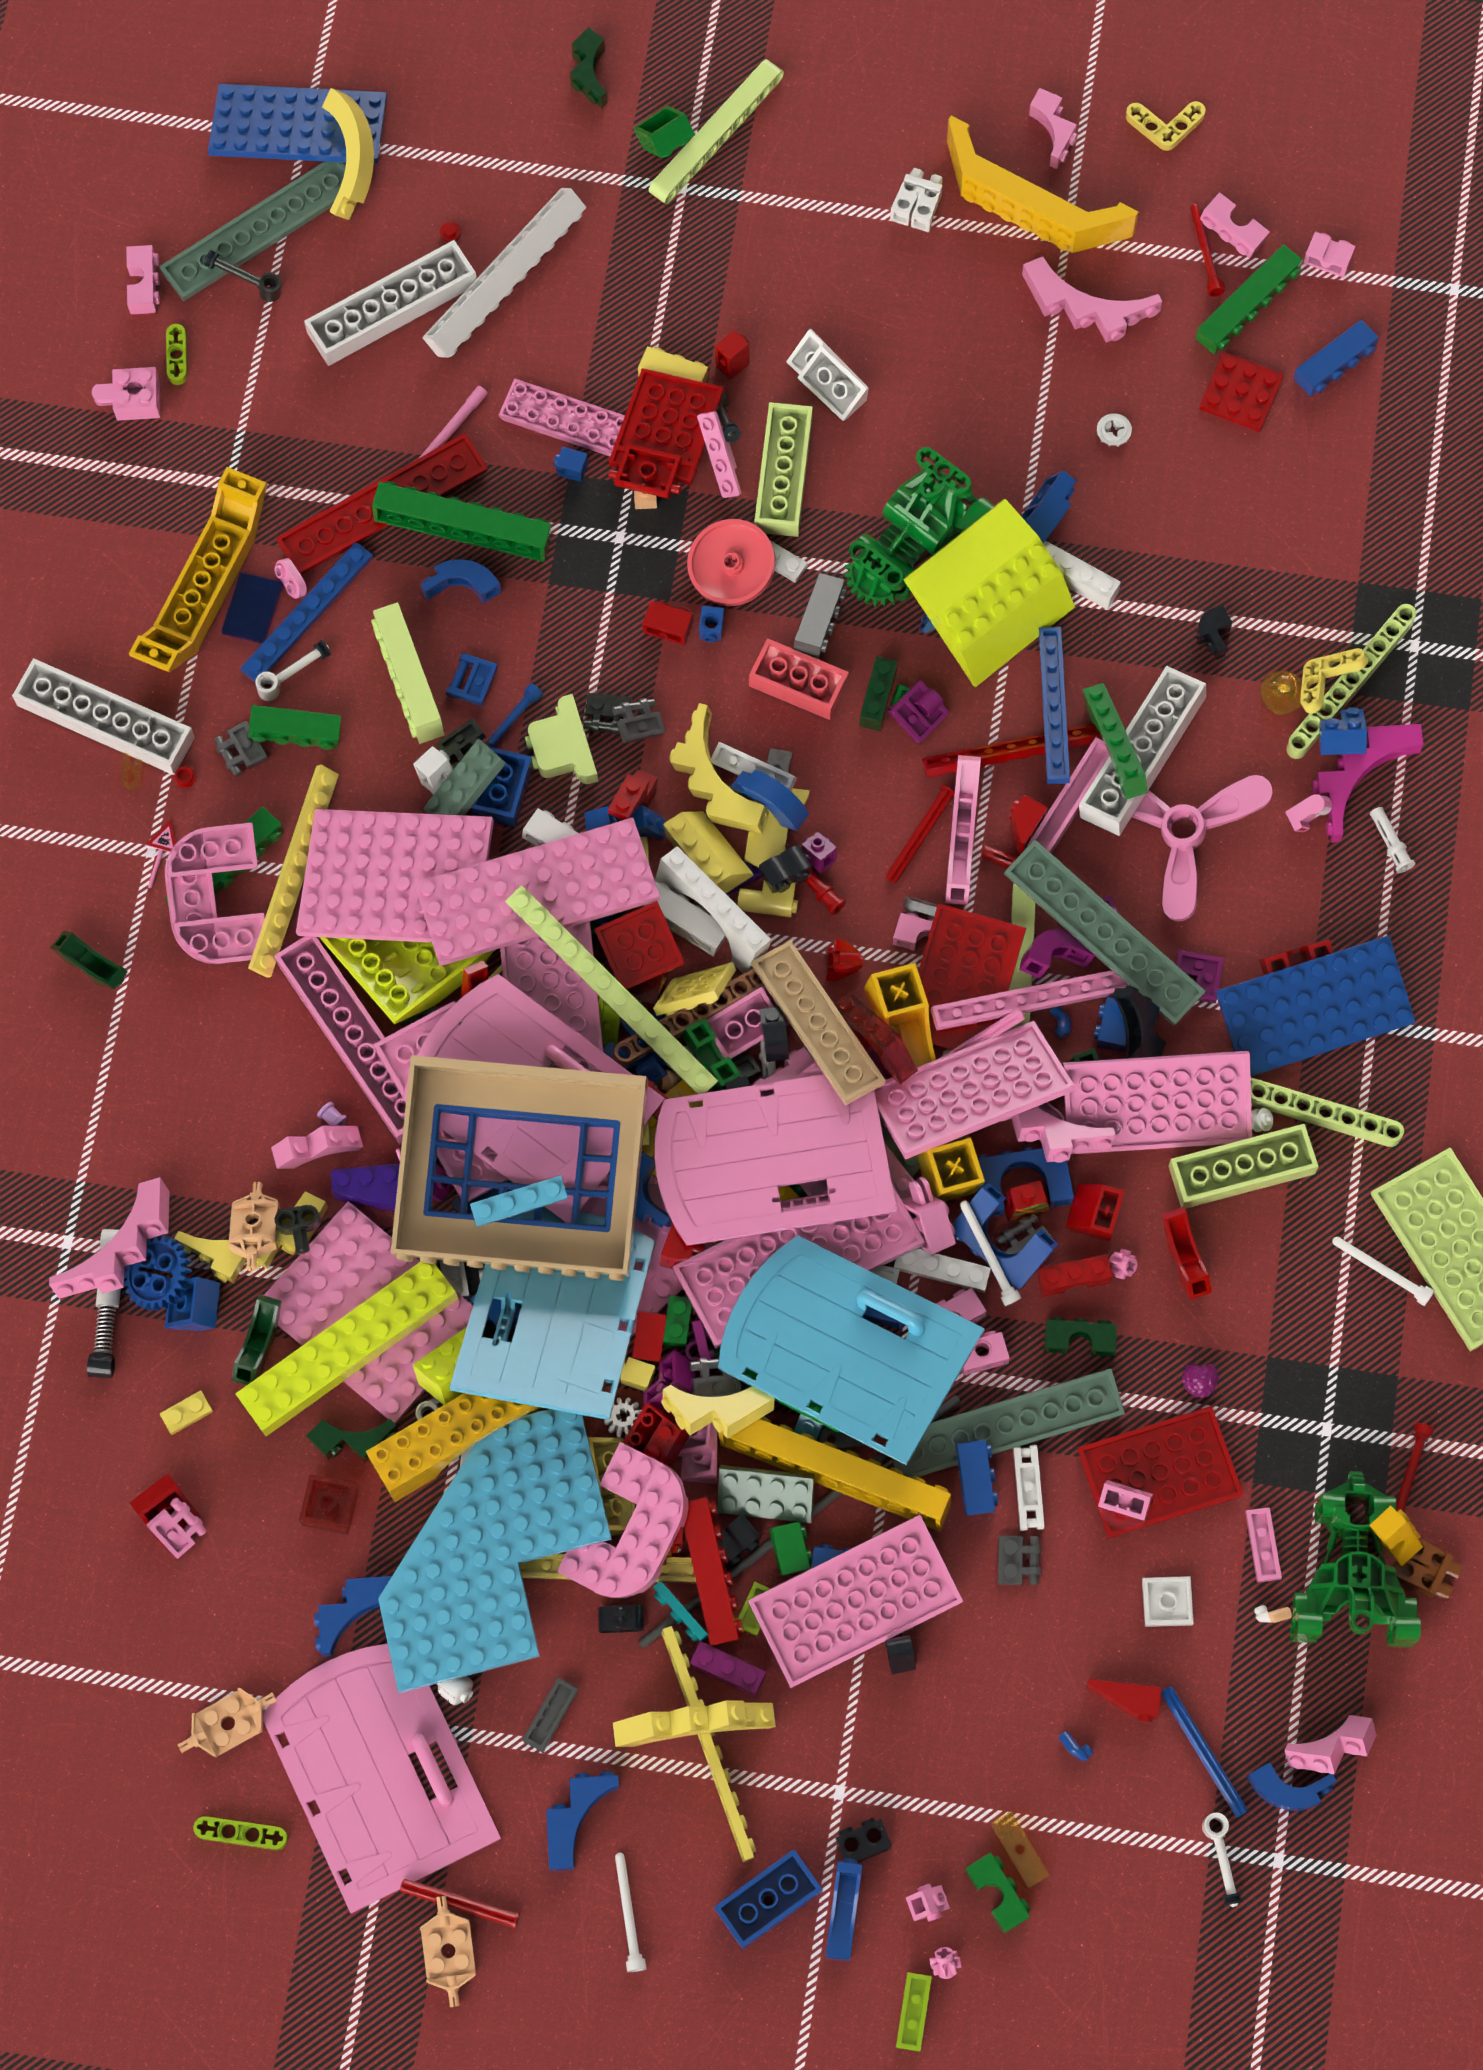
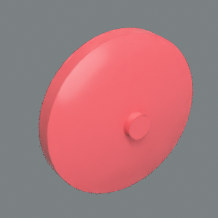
M740 519L721 520L705 528L692 543L687 560L689 577L696 590L708 601L723 606L742 605L757 598L770 584L776 566L774 548L767 535L753 523Z

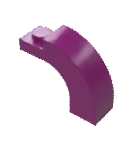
M1049 930L1040 934L1022 956L1019 970L1040 978L1050 966L1051 958H1062L1085 968L1095 955L1081 942L1077 941L1067 930Z

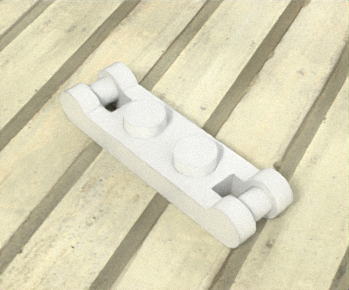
M1030 1445L1029 1448L1018 1446L1013 1448L1020 1531L1034 1527L1037 1530L1044 1529L1037 1445ZM1030 1457L1031 1463H1022V1458ZM1035 1511L1036 1518H1027L1026 1512Z

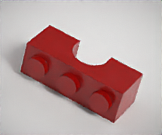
M1330 939L1268 956L1259 959L1263 975L1334 952Z
M1105 1254L1038 1268L1037 1278L1041 1295L1046 1297L1065 1293V1290L1074 1286L1087 1285V1288L1109 1284L1111 1283L1112 1273L1108 1256Z

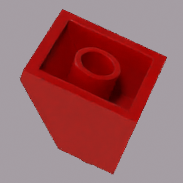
M1023 795L1020 801L1016 800L1010 810L1012 812L1009 818L1011 820L1010 830L1018 857L1027 848L1029 841L1047 814L1046 806L1026 795Z
M168 1473L130 1502L145 1524H148L163 1509L171 1515L175 1509L170 1503L175 1498L185 1502L190 1507V1512L194 1516L201 1518L200 1514ZM183 1518L178 1522L182 1528L187 1526V1522Z

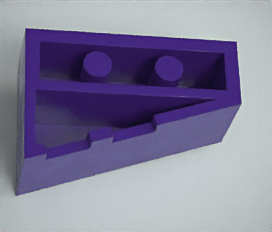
M400 1164L331 1170L332 1193L335 1200L349 1201L352 1204L366 1205L383 1211L395 1212Z

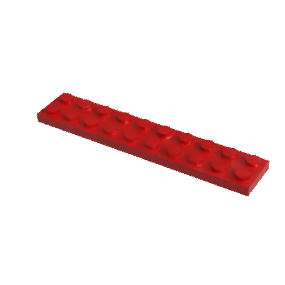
M465 432L276 537V541L285 556L293 562L300 575L351 548L356 542L360 543L390 526L374 521L372 505L379 482L385 483L390 481L396 483L399 487L406 488L410 486L417 488L419 492H435L442 497L486 473L488 468Z

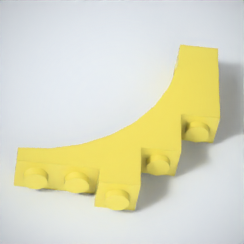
M699 703L697 710H694L692 714L691 729L685 735L686 744L677 742L675 749L671 751L670 762L676 771L693 774L689 777L688 788L694 797L711 800L707 804L706 813L712 823L762 834L769 813L764 805L747 800L735 793L717 775L711 762L708 747L712 712L708 705Z
M306 1191L295 1205V1207L303 1205L314 1206L321 1220L328 1209L326 1201ZM307 1214L304 1217V1221H313L315 1215ZM283 1219L281 1226H289L292 1219ZM276 1227L275 1242L277 1249L257 1258L256 1268L260 1269L262 1266L268 1269L280 1246H282L281 1249L294 1255L296 1250L293 1235L281 1234ZM315 1230L307 1232L308 1242ZM178 1231L174 1238L178 1240V1243L185 1246L183 1250L189 1252V1254L193 1252L199 1255L198 1259L210 1265L213 1262L210 1268L214 1273V1277L224 1283L227 1280L234 1283L247 1261V1258L230 1251L229 1240L197 1238Z
M731 1700L709 1706H687L670 1712H648L613 1723L616 1747H635L656 1741L704 1733L776 1727L773 1703H744V1701Z

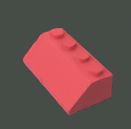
M767 638L749 674V687L830 720L840 701L849 672Z

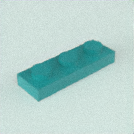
M661 1580L653 1586L657 1592L654 1597L662 1606L667 1604L672 1609L669 1614L678 1624L683 1622L688 1629L685 1632L694 1642L698 1639L704 1643L709 1639L705 1630Z

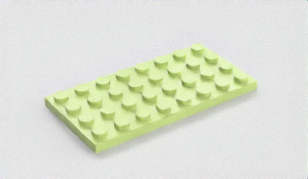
M1448 1148L1371 1191L1370 1194L1424 1280L1434 1290L1433 1294L1471 1352L1483 1345V1197L1452 1149Z

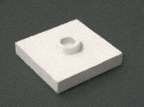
M1191 1576L1142 1578L1145 1627L1193 1626Z

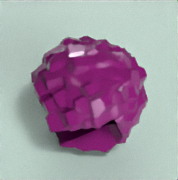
M1195 1363L1187 1365L1182 1373L1183 1387L1196 1398L1208 1397L1215 1391L1219 1381V1375L1214 1364L1207 1363L1206 1366H1195Z

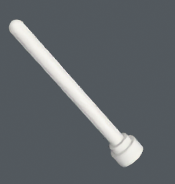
M962 1201L960 1207L1002 1289L1001 1300L1004 1306L1021 1299L1018 1290L1010 1286L969 1202Z
M1340 1237L1333 1238L1332 1243L1414 1294V1298L1417 1299L1416 1302L1424 1307L1434 1293L1433 1289L1428 1286H1417Z
M619 1852L615 1855L630 1954L627 1957L626 1968L627 1972H638L647 1969L646 1961L642 1958V1954H639L625 1856Z

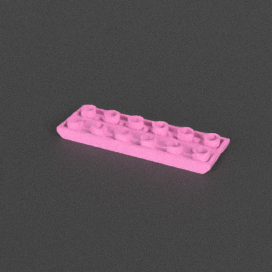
M515 378L499 413V417L506 422L607 456H611L625 415Z

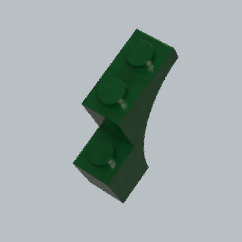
M588 27L571 44L572 56L579 63L570 72L571 86L575 91L586 95L592 104H597L603 108L608 103L607 91L598 83L594 71L598 59L605 51L604 39Z
M64 930L50 947L71 966L78 967L97 985L115 989L124 982V976L128 973L122 966L108 960L93 950L72 932Z
M261 1294L257 1297L247 1336L234 1362L232 1381L248 1385L261 1376L264 1370L266 1353L276 1338L282 1301Z
M322 1419L306 1437L328 1460L331 1457L335 1458L344 1449L343 1445L346 1444L365 1463L369 1459L366 1451L396 1434L399 1429L389 1419L379 1427L369 1431L348 1432L337 1429Z

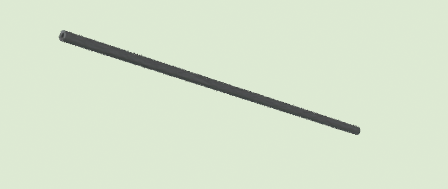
M954 1395L941 1405L932 1422L939 1420L961 1403L957 1395ZM880 1453L873 1460L882 1464L890 1457ZM832 1490L813 1505V1517L840 1497L842 1493ZM771 1538L728 1571L731 1572L733 1579L773 1549ZM699 1594L683 1606L689 1613L701 1605ZM672 1616L668 1617L641 1638L638 1643L643 1649L662 1635L661 1632L664 1628L673 1627L677 1622Z

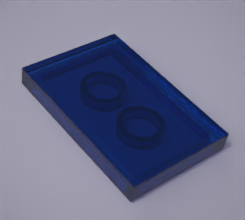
M240 572L221 630L222 634L263 644L267 638L279 601L283 582Z

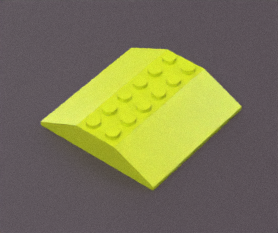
M1003 499L903 579L974 687H977L1038 638L1039 628L1051 627L1075 608L1061 570L1039 536L1006 499Z
M319 937L394 1024L438 1004L462 985L463 968L481 961L485 962L495 951L492 950L439 966L432 942Z

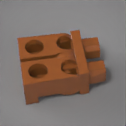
M1419 1538L1418 1540L1423 1548L1403 1566L1395 1560L1392 1566L1395 1567L1397 1572L1395 1575L1399 1582L1412 1587L1430 1598L1437 1596L1447 1600L1453 1587L1444 1583L1443 1579L1447 1575L1456 1580L1463 1567L1452 1560L1454 1556L1446 1554L1439 1548Z

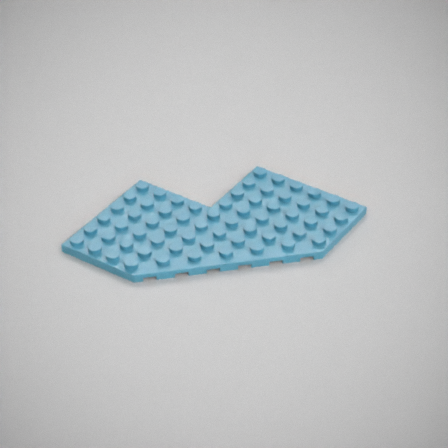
M553 1409L525 1415L483 1438L470 1451L378 1598L399 1693L540 1657L519 1564L612 1540L583 1415Z

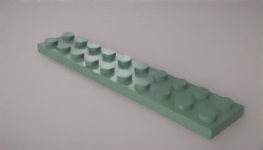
M343 162L321 163L159 266L160 272L183 302L229 273L216 266L213 269H210V266H204L205 256L210 250H213L215 254L219 253V259L236 267L241 266L330 209L341 187L346 166Z
M1036 840L1004 872L1005 876L1125 983L1137 988L1143 996L1151 998L1152 1002L1160 1007L1159 1013L1172 1025L1175 1026L1206 992Z
M1106 1369L931 1422L908 1464L905 1465L892 1458L894 1468L901 1470L904 1476L910 1478L913 1476L919 1477L958 1465L955 1443L986 1440V1445L990 1444L992 1454L1124 1415L1125 1412L1112 1369Z

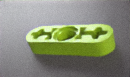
M172 324L166 330L167 376L174 385L183 384L188 377L187 334L185 328L180 324ZM175 332H179V335H178V342H179V343H175V339H174ZM175 350L183 352L182 356L178 359L171 357L172 352ZM175 366L179 367V377L174 376V374L176 373Z

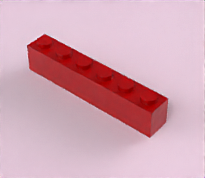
M705 1497L688 1501V1516L684 1528L710 1646L741 1640L744 1627L742 1620L737 1619L736 1610H739L736 1595L732 1596L731 1586H734L732 1574L727 1572L725 1565L728 1562V1555L726 1549L721 1547L720 1539H723L722 1529L720 1525L716 1524L715 1516L718 1515L715 1501L711 1502V1498Z

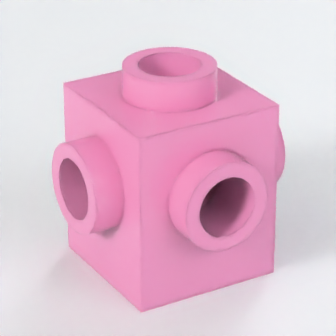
M926 1884L917 1888V1893L906 1897L914 1921L927 1918L928 1922L941 1918V1912L950 1909L942 1885L931 1887V1884Z

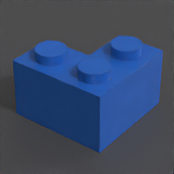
M1351 707L1346 710H1340V720L1335 718L1320 720L1319 748L1321 755L1366 754L1367 727L1363 709Z

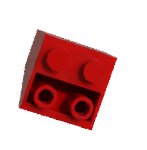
M1078 1184L1065 1228L1110 1241L1125 1191L1103 1184Z
M646 1403L623 1443L671 1468L690 1435L685 1429H680L672 1413L653 1404Z

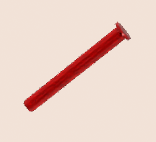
M941 785L940 793L886 874L887 880L892 883L898 882L950 800L954 798L955 792L951 788Z
M403 1879L400 1886V1891L435 1903H437L436 1897L441 1896L442 1903V1896H447V1907L511 1926L513 1931L519 1919L520 1911L513 1913L408 1879Z

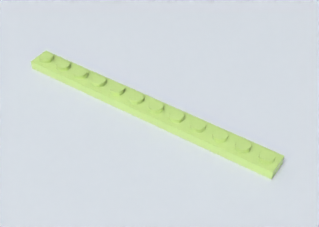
M522 885L505 901L697 1094L707 1093L718 1082Z

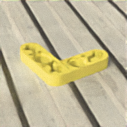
M1191 102L1166 125L1142 104L1132 103L1127 108L1126 120L1160 149L1169 151L1175 148L1203 121L1206 109L1200 102ZM1197 110L1200 111L1199 114L1195 113V114L1191 117L1192 111H1194V112H1196ZM1132 112H1133V113L1139 112V116H1138L1137 114L1134 115V116H1132ZM1183 122L1187 125V128L1179 130L1176 124ZM1154 123L1157 129L1150 131L1146 128V125ZM1173 133L1171 137V142L1168 140L1166 142L1163 141L1164 138L1168 139Z
M1357 648L1315 658L1304 665L1300 702L1307 713H1315L1322 708L1326 678L1358 671L1367 665L1368 658L1362 649ZM1340 662L1339 665L1331 668L1333 664ZM1318 683L1314 688L1309 689L1311 685Z

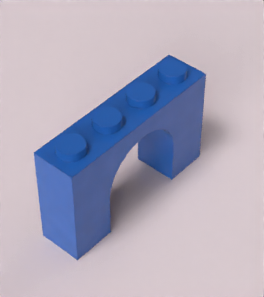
M1027 1147L1023 1148L1021 1152L1012 1153V1151L1008 1150L1002 1151L996 1156L989 1157V1154L977 1156L985 1182L977 1190L976 1194L988 1183L1002 1194L1001 1180L1003 1176L1011 1169L1027 1167L1035 1170L1043 1178L1050 1208L1073 1204L1074 1196L1067 1161L1060 1163L1046 1162L1043 1148ZM1004 1202L991 1217L1004 1215Z
M988 1183L980 1189L969 1204L1010 1286L1020 1290L1038 1271V1268L1044 1264L1059 1244L1041 1229L1018 1253H1005L997 1249L989 1238L988 1223L991 1216L1004 1202L1006 1197ZM962 1211L952 1224L955 1230L954 1237L961 1242L964 1241L974 1255L982 1257L988 1263Z

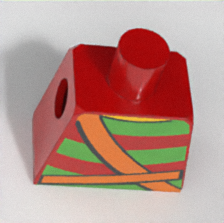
M1041 1181L1011 1188L1004 1195L1006 1197L1004 1206L1008 1222L1023 1218L1024 1216H1030L1033 1213L1038 1214L1051 1210Z

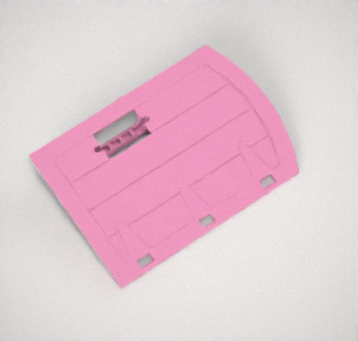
M499 974L479 984L455 1003L432 1029L417 1055L548 1068L555 1062L563 1069L589 1071L562 1051L565 1046H568L601 1072L633 1075L587 1041L583 1035L575 1032ZM408 1079L403 1095L405 1102L407 1099ZM649 1086L644 1126L665 1099ZM441 1113L439 1127L458 1142L466 1143L469 1116ZM478 1117L476 1119L473 1153L513 1183L531 1185L561 1175L565 1188H574L580 1126ZM589 1127L585 1153L590 1155H611L614 1129ZM487 1147L498 1154L494 1161L483 1153ZM585 1162L582 1189L596 1190L610 1172V1163ZM567 1195L568 1199L544 1206L564 1222L571 1223L573 1196ZM581 1197L580 1210L590 1197Z
M821 1074L759 1086L753 1085L665 1099L663 1101L655 1135L656 1175L667 1213L687 1246L897 1212L874 1090L845 1106L826 1076ZM774 1089V1095L761 1097L760 1091ZM703 1100V1106L689 1108V1102ZM825 1179L827 1181L826 1194L780 1201L778 1187Z
M388 1644L370 1646L348 1652L321 1664L293 1682L276 1697L277 1702L270 1704L263 1712V1722L351 1914L400 1890L403 1879L416 1882L501 1840L457 1745L458 1742L454 1734H452L430 1686L399 1693ZM285 1732L290 1745L282 1748L277 1735ZM436 1741L458 1786L452 1790L448 1788L429 1747L430 1744ZM416 1752L436 1795V1798L430 1801L408 1756ZM315 1800L321 1813L313 1817L308 1803ZM347 1869L352 1880L344 1885L339 1871Z

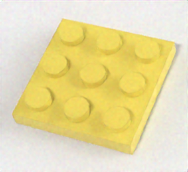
M730 962L672 979L653 1007L656 1015L665 1014L668 1016L683 1008L690 1010L701 1003L711 1004L716 1002L736 971L734 963Z

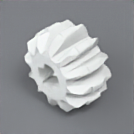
M617 1398L618 1405H613L610 1420H604L605 1425H611L608 1431L613 1433L617 1430L616 1435L619 1438L622 1436V1432H625L626 1435L628 1434L642 1411L637 1410L639 1407L637 1402L630 1406V1398H626L625 1404L622 1403L621 1398ZM625 1413L628 1416L626 1422H622L620 1414Z

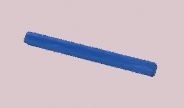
M1172 1686L1167 1687L1161 1692L1163 1699L1236 1817L1247 1812L1245 1804Z

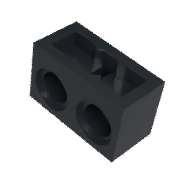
M875 1818L861 1822L862 1827L855 1830L852 1827L843 1829L838 1832L839 1836L835 1838L842 1858L858 1860V1863L892 1849L881 1819L875 1821ZM871 1830L878 1831L881 1835L880 1841L876 1843L870 1842L867 1838L868 1832ZM849 1839H853L858 1843L859 1847L854 1852H849L844 1847L845 1842Z

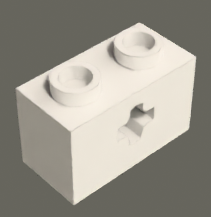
M432 746L413 765L421 784L434 795L454 768L449 763L450 757L443 750L438 751Z

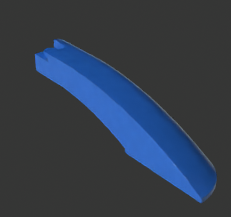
M1064 470L1047 477L1021 515L1043 543L1071 505L1068 500L1075 491L1073 485L1076 483V480ZM924 613L921 618L923 624H920L918 629L922 633H927L935 629L926 613Z

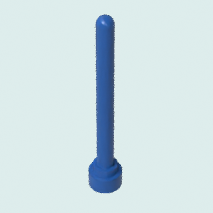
M529 683L524 689L523 699L488 739L493 747L528 705L538 701L543 696V692L537 686Z

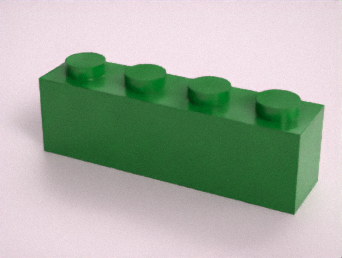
M251 705L248 738H252L257 742L270 740L283 745L295 743L301 747H310L312 745L319 746L324 750H331L338 746L341 716Z

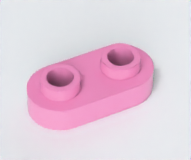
M289 558L278 560L275 566V574L286 587L287 593L295 599L305 596L307 592L305 581Z

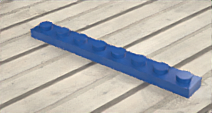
M357 542L353 544L240 668L241 672L255 683L259 674L270 672L373 559V554Z
M1061 627L1039 628L1047 784L1070 783L1062 634Z

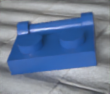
M462 653L459 657L460 663L445 694L451 698H458L483 706L497 672L498 664ZM472 665L473 668L464 687V690L459 689V686L462 682L466 669L468 666Z

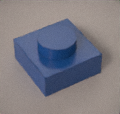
M652 1056L635 1068L638 1075L646 1076L654 1084L668 1075L655 1056Z

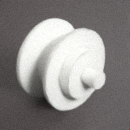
M1267 1108L1252 1110V1129L1255 1132L1269 1131L1273 1126L1271 1111Z

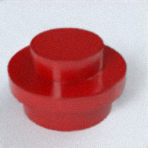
M446 222L440 228V237L447 243L453 240L456 242L461 236L460 226L455 222Z
M180 767L174 773V782L180 788H189L195 783L196 774L190 767Z

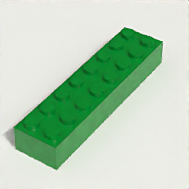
M390 481L378 483L372 505L374 521L544 563L551 541V523H548L545 519L526 518L524 514L506 513L503 509L497 507L489 509L483 507L480 503L471 502L469 504L462 502L461 499L456 497H449L448 499L440 497L435 492H419L417 488L410 486L406 488L399 487L396 483Z

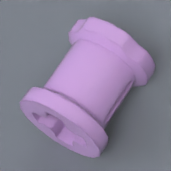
M333 1102L325 1104L317 1114L319 1119L323 1118L330 1126H343L348 1119L346 1115H341L334 1108Z

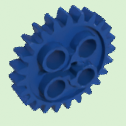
M165 1235L162 1237L156 1236L154 1239H147L146 1260L124 1266L128 1269L127 1272H124V1277H127V1280L124 1281V1286L129 1287L125 1291V1294L131 1295L129 1300L136 1302V1306L150 1311L151 1309L159 1311L160 1307L167 1309L168 1303L175 1305L174 1298L178 1297L181 1299L180 1291H187L184 1283L191 1282V1279L186 1276L192 1272L191 1269L187 1268L192 1261L186 1259L189 1252L183 1250L185 1246L178 1243V1240ZM147 1268L158 1272L173 1274V1277L168 1278L158 1274H151L148 1272L141 1271V1269Z

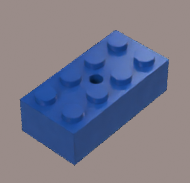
M793 1849L717 1904L714 1910L741 1949L744 1950L820 1895L823 1889ZM767 1896L773 1898V1903L770 1906L764 1904V1898Z

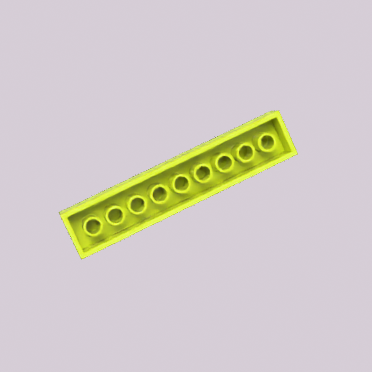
M421 1261L238 1391L236 1395L264 1435L268 1436L459 1298L436 1264L422 1263Z

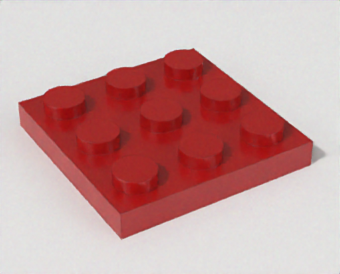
M1223 351L1199 409L1260 432L1284 374Z
M658 901L594 929L616 980L626 990L685 965Z

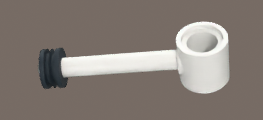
M320 640L319 643L317 642V644L313 645L315 650L277 675L271 672L259 674L256 678V688L259 697L265 701L276 699L280 693V683L317 658L321 657L324 660L327 655H331L328 645ZM266 684H272V685H273V686H272L271 688H269V689H264V688H263V686L266 685Z
M1212 1813L1203 1820L1202 1830L1208 1838L1214 1839L1227 1894L1222 1896L1226 1901L1224 1906L1230 1905L1235 1907L1244 1901L1240 1900L1242 1893H1236L1223 1839L1229 1829V1822L1223 1814ZM1212 1819L1220 1821L1222 1825L1220 1832L1215 1833L1211 1831L1209 1822Z

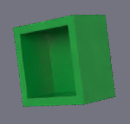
M668 105L633 128L643 149L660 158L671 155L674 149L686 145L695 136L685 113Z

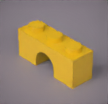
M1390 1506L1369 1525L1382 1540L1381 1543L1386 1551L1401 1566L1423 1548L1418 1540L1421 1536L1401 1509L1396 1511Z

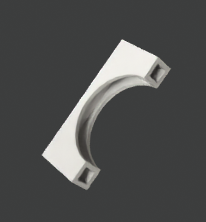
M678 846L661 858L655 881L666 884L675 894L687 895L701 904L714 917L727 937L732 952L731 962L743 974L753 969L751 961L768 952L772 939Z

